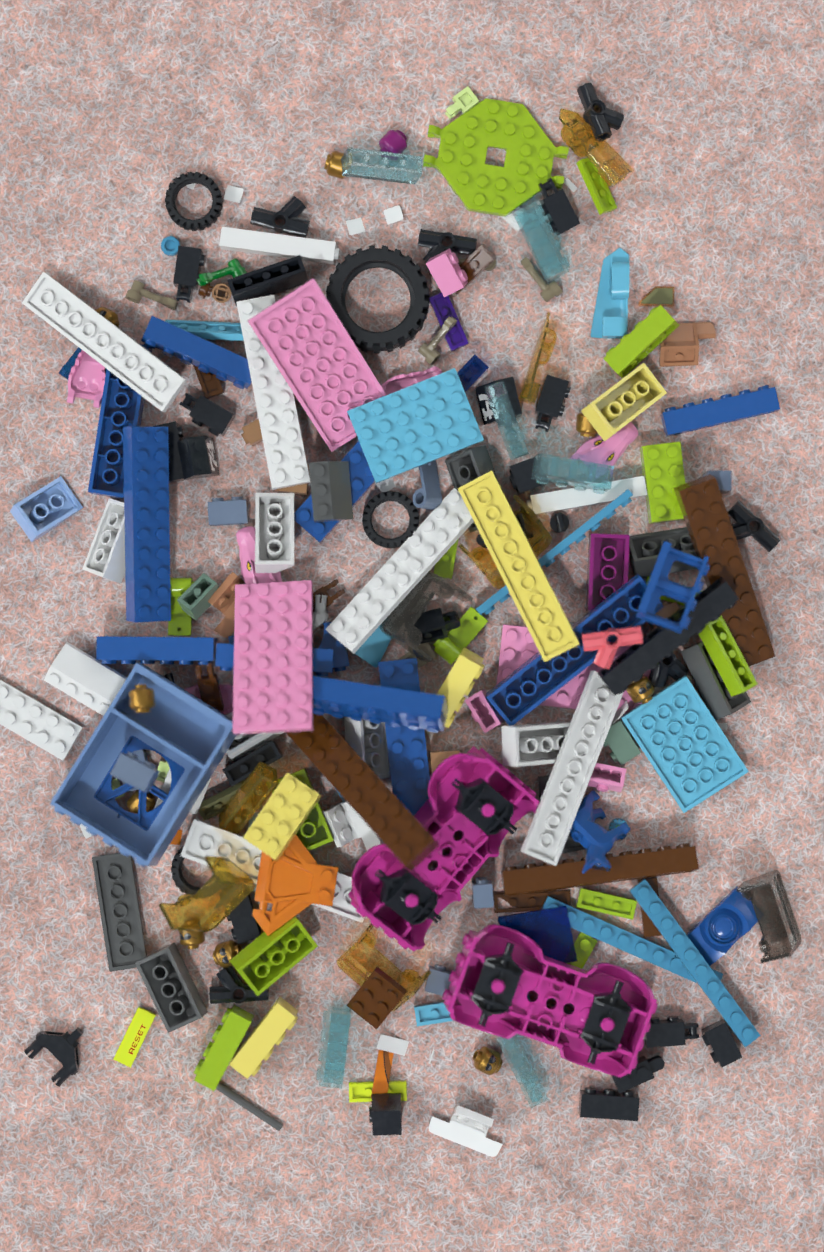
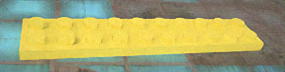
M490 471L458 488L544 662L580 645L494 472Z

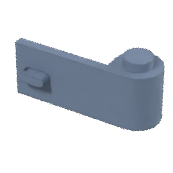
M436 460L419 466L422 488L416 490L413 495V504L417 508L434 510L442 503Z

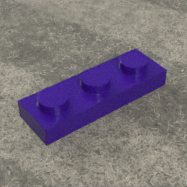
M442 293L430 297L429 302L441 328L448 317L452 316L457 320L454 327L444 336L450 351L452 352L468 345V340L449 296L444 297Z

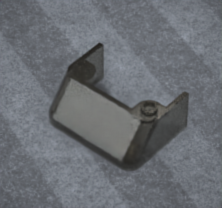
M431 571L421 579L380 625V629L385 635L419 660L431 662L433 658L418 648L422 641V633L414 625L434 595L442 599H448L453 595L462 602L472 601L473 597L450 580Z
M774 870L744 881L736 890L737 893L741 892L743 898L746 897L748 901L751 900L763 936L761 941H759V948L764 953L760 959L761 963L792 956L801 944L802 939L780 872Z

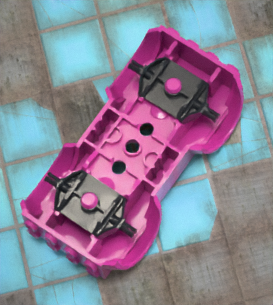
M473 746L468 753H458L448 757L433 772L428 785L429 799L414 815L440 846L411 872L404 867L385 844L372 847L362 855L354 868L351 880L352 890L348 893L349 898L352 900L350 904L356 908V912L363 918L367 916L376 928L381 927L389 938L398 940L397 943L405 950L409 948L414 952L415 950L422 949L425 946L424 938L431 923L434 921L437 924L439 923L438 920L441 921L442 917L438 914L452 902L461 901L460 891L489 857L499 856V848L508 832L514 834V831L517 830L514 824L526 814L536 813L539 801L535 798L537 794L482 747L478 750ZM457 830L463 832V837L460 840L453 839L454 832ZM450 847L449 854L442 855L443 849ZM432 860L438 862L435 870L428 869V863Z
M492 924L478 932L469 930L468 934L465 933L462 940V945H464L462 952H458L455 960L457 966L455 971L452 970L449 976V988L445 989L442 995L443 1003L450 1013L451 1020L502 1038L510 1039L517 1033L558 1047L562 1059L616 1077H622L628 1073L631 1074L632 1069H635L637 1065V1054L644 1046L643 1038L645 1032L647 1033L650 1029V1018L652 1014H655L658 1005L651 988L642 978L625 968L610 963H596L588 970H584L544 956L542 949L534 940L506 926ZM536 991L538 994L537 1000L529 1001L527 999L528 992ZM549 998L556 1000V1004L552 1008L546 1007V1001ZM567 1003H571L574 1006V1011L571 1014H565L563 1011V1007Z

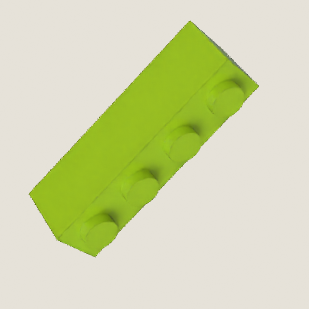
M659 305L649 312L647 318L639 321L630 334L624 335L616 347L609 349L603 359L623 379L680 325Z
M722 615L717 620L709 622L705 629L698 634L731 697L757 685L758 683Z

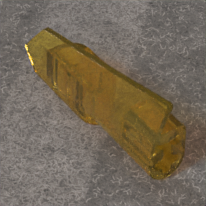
M560 109L559 120L564 125L561 130L563 141L578 157L583 158L587 156L599 170L598 174L609 187L620 183L628 173L634 171L605 140L598 142L595 139L591 126L578 113Z
M549 312L545 318L518 397L520 401L531 405L535 404L541 384L534 382L537 368L549 362L557 339L556 333L548 328ZM546 334H550L553 337L551 343L544 342ZM541 352L547 356L545 361H539Z

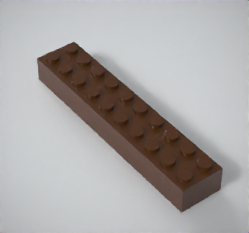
M709 474L675 487L674 491L696 556L703 560L705 556L709 557L707 564L710 565L707 575H703L707 587L722 577L739 598L734 607L726 609L721 615L748 666H752L775 657L716 477Z
M313 713L312 731L286 732L410 872L440 846L323 715Z
M690 843L679 844L675 849H671V846L659 847L657 851L653 852L651 848L641 849L638 851V854H632V851L620 852L619 856L613 857V853L605 855L611 865V870L608 872L590 868L582 874L586 857H582L581 861L575 862L574 858L565 859L562 861V864H557V866L544 862L543 866L536 867V863L524 865V869H517V866L505 867V871L501 873L504 897L694 872L699 869L696 847H690Z

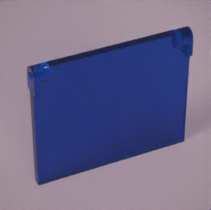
M566 905L498 916L499 925L512 928L530 937L540 946L544 956L564 963L578 961Z

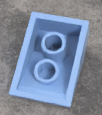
M60 476L14 504L10 513L30 541L34 542L81 510L83 506Z

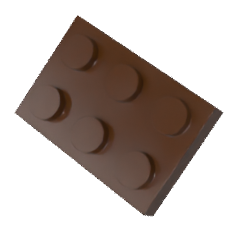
M376 967L346 1006L377 1029L408 990L379 967Z

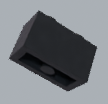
M723 1019L702 1029L704 1035L701 1037L706 1046L710 1045L713 1051L710 1055L715 1064L719 1063L721 1067H724L742 1058Z

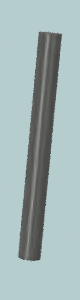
M219 1082L216 1090L280 1131L283 1124Z

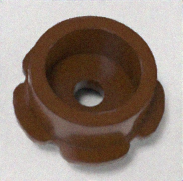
M210 283L200 286L198 295L203 296V299L206 296L210 297L213 286Z

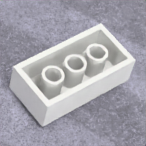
M571 722L502 726L503 765L520 767L555 763Z

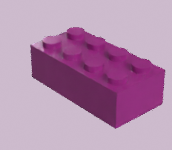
M589 534L586 611L594 609L628 582L630 535Z

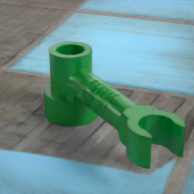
M235 258L228 262L229 267L212 273L200 274L197 282L200 286H204L215 279L227 275H232L234 278L246 274L247 271L245 267L241 266L239 260Z

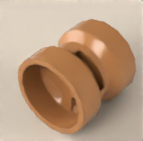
M217 283L213 286L212 296L215 301L224 303L230 299L231 290L226 284Z

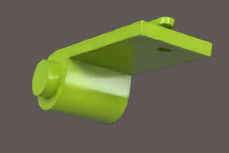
M170 577L171 621H168V636H191L192 617L182 610L177 599L194 583L193 578Z
M471 606L460 618V627L450 630L448 637L438 639L433 644L436 647L434 651L452 665L463 648L469 645L488 620Z

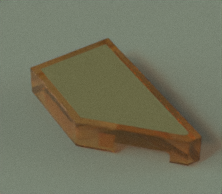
M655 286L638 302V306L658 307L661 305L662 307H674V287Z

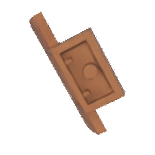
M711 322L678 323L680 326L659 344V366L698 365V339L716 338L714 325Z
M234 572L227 577L208 600L211 605L225 615L224 619L214 629L224 638H228L234 632L235 585L245 584Z

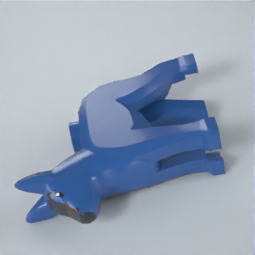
M594 790L582 799L570 829L573 840L579 842L587 850L586 863L582 874L590 868L610 871L611 865L605 855L612 849L614 842L619 839H625L626 834L631 830L625 822L610 831L594 822L598 818L602 820L606 818L601 808L593 809V802L600 798Z

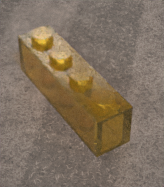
M261 761L219 814L220 829L237 835L240 833L278 784L277 769Z

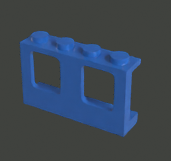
M664 541L636 617L681 633L683 628L687 629L691 618L688 617L689 611H694L697 600L694 597L696 592L700 593L704 582H701L702 575H707L710 565L707 564L709 557L705 556L703 560L671 548L672 543ZM674 561H680L698 568L699 573L692 588L668 579V574ZM662 595L686 604L684 614L679 623L655 614L656 606Z

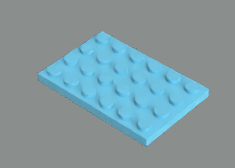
M455 368L347 411L375 483L484 441Z
M686 675L652 696L653 699L649 702L641 703L621 716L626 727L683 813L749 772Z

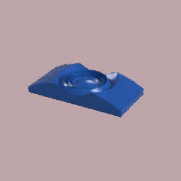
M736 886L686 935L708 965L711 966L726 954L737 940L749 932L764 914Z

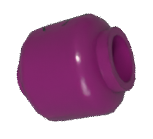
M389 130L379 141L380 153L385 158H398L407 148L406 136L400 130Z

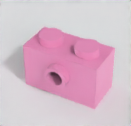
M450 248L426 262L444 297L464 288L468 283L466 272L463 269L461 270L458 258L454 252L452 253Z
M485 689L465 700L471 710L472 718L475 722L479 723L484 733L504 722L502 716L486 698L487 692Z
M596 763L588 786L596 787V790L601 792H608V790L621 792L626 769Z

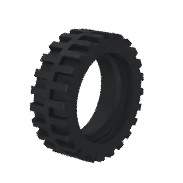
M372 245L367 250L357 249L355 254L352 256L348 254L341 264L338 263L336 265V270L334 274L330 275V282L326 289L327 301L356 347L361 348V351L364 352L369 350L374 351L375 354H380V351H387L389 353L393 352V349L397 347H404L405 343L409 340L412 341L416 337L418 331H421L425 319H427L429 288L418 264L415 265L412 262V258L409 255H402L401 250L396 248L393 251L389 250L388 246L382 245V248H375V245ZM371 268H385L395 272L404 280L410 293V307L406 317L399 325L384 332H372L361 328L351 319L346 309L345 297L349 284L359 273Z

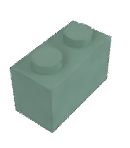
M203 573L177 599L182 610L194 620H197L211 606L208 600L219 588L218 583Z
M621 720L614 722L610 726L603 746H608L612 751L609 755L614 763L619 762L620 765H623L641 752Z

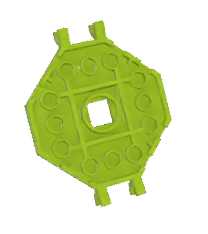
M485 98L443 129L429 125L428 137L439 138L440 146L438 158L424 154L423 167L436 168L446 179L456 196L458 195L468 211L506 217L520 205L522 206L539 193L538 184L546 183L547 179L551 178L556 188L562 189L564 176H551L553 158L567 159L569 147H555L524 104ZM492 147L506 151L504 167L485 164L487 148Z

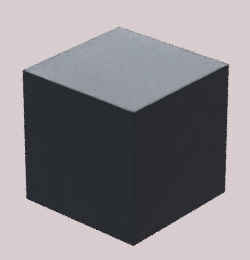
M537 456L509 467V479L513 489H516L518 496L547 484Z
M401 1093L372 1094V1107H369V1122L372 1123L373 1136L402 1135Z

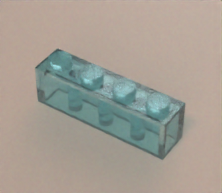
M348 147L341 158L342 176L415 185L422 175L421 156Z
M534 202L514 212L513 215L546 283L568 273L569 262L566 257H562L560 250H562L558 240H554L551 234L553 229L550 223H546L543 218L545 213L542 206Z
M504 381L485 387L489 404L510 460L529 454Z
M538 453L534 457L531 479L537 480L539 484L551 482L556 483L555 486L565 488L569 485L574 486L575 490L585 491L586 489H592L593 493L604 494V492L611 489L614 466Z
M328 1006V1011H324L323 1022L326 1023V1029L321 1031L320 1040L324 1042V1047L319 1049L318 1061H322L321 1068H317L316 1080H320L319 1086L342 1089L351 1017L350 1008Z
M517 1035L510 1039L495 1036L530 1107L533 1108L547 1101V1094Z

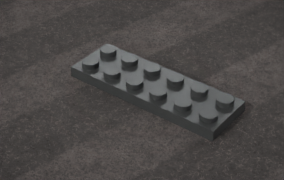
M121 853L92 857L109 972L137 968L135 962L146 957L147 951L132 856L129 855L127 857Z

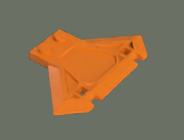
M297 835L294 836L278 861L262 851L254 901H260L259 909L253 908L252 916L266 935L272 934L312 903L332 906L338 867L318 864ZM268 903H273L272 911L267 910Z

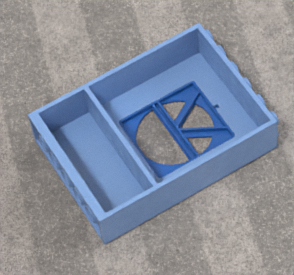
M136 663L50 804L55 807L54 811L70 816V821L79 826L82 824L87 827L86 831L94 836H101L103 838L102 841L107 845H115L120 848L118 851L127 857L129 855L134 857L138 865L142 867L155 866L159 863L237 734L233 733V720L151 668ZM147 684V688L154 690L155 707L151 709V712L135 713V710L130 708L129 691L135 689V685ZM143 749L152 750L160 754L170 767L171 786L169 793L153 784L150 792L162 799L163 802L154 810L147 812V792L139 790L138 813L128 812L116 802L115 798L135 787L126 783L112 790L113 776L110 773L120 753L127 754L128 751L134 752Z

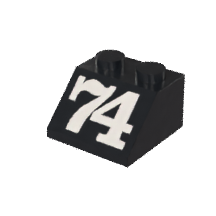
M513 376L492 381L475 388L484 425L521 417L522 411Z
M187 437L177 442L184 480L220 475L212 437Z

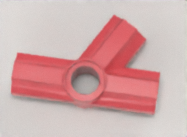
M641 626L619 629L609 628L606 631L582 634L584 652L598 650L593 663L607 669L610 668L619 646L643 643ZM611 634L618 637L613 643L607 641V637Z

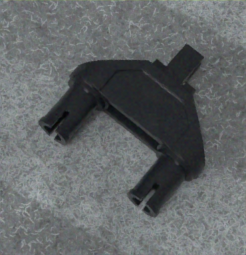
M79 1027L71 1035L68 1032L40 1031L35 1037L36 1040L24 1052L27 1055L31 1050H34L28 1056L33 1059L43 1048H47L63 1064V1067L51 1077L53 1082L60 1077L56 1083L60 1087L70 1075H76L79 1071L77 1046L79 1043L76 1040L83 1034V1031Z

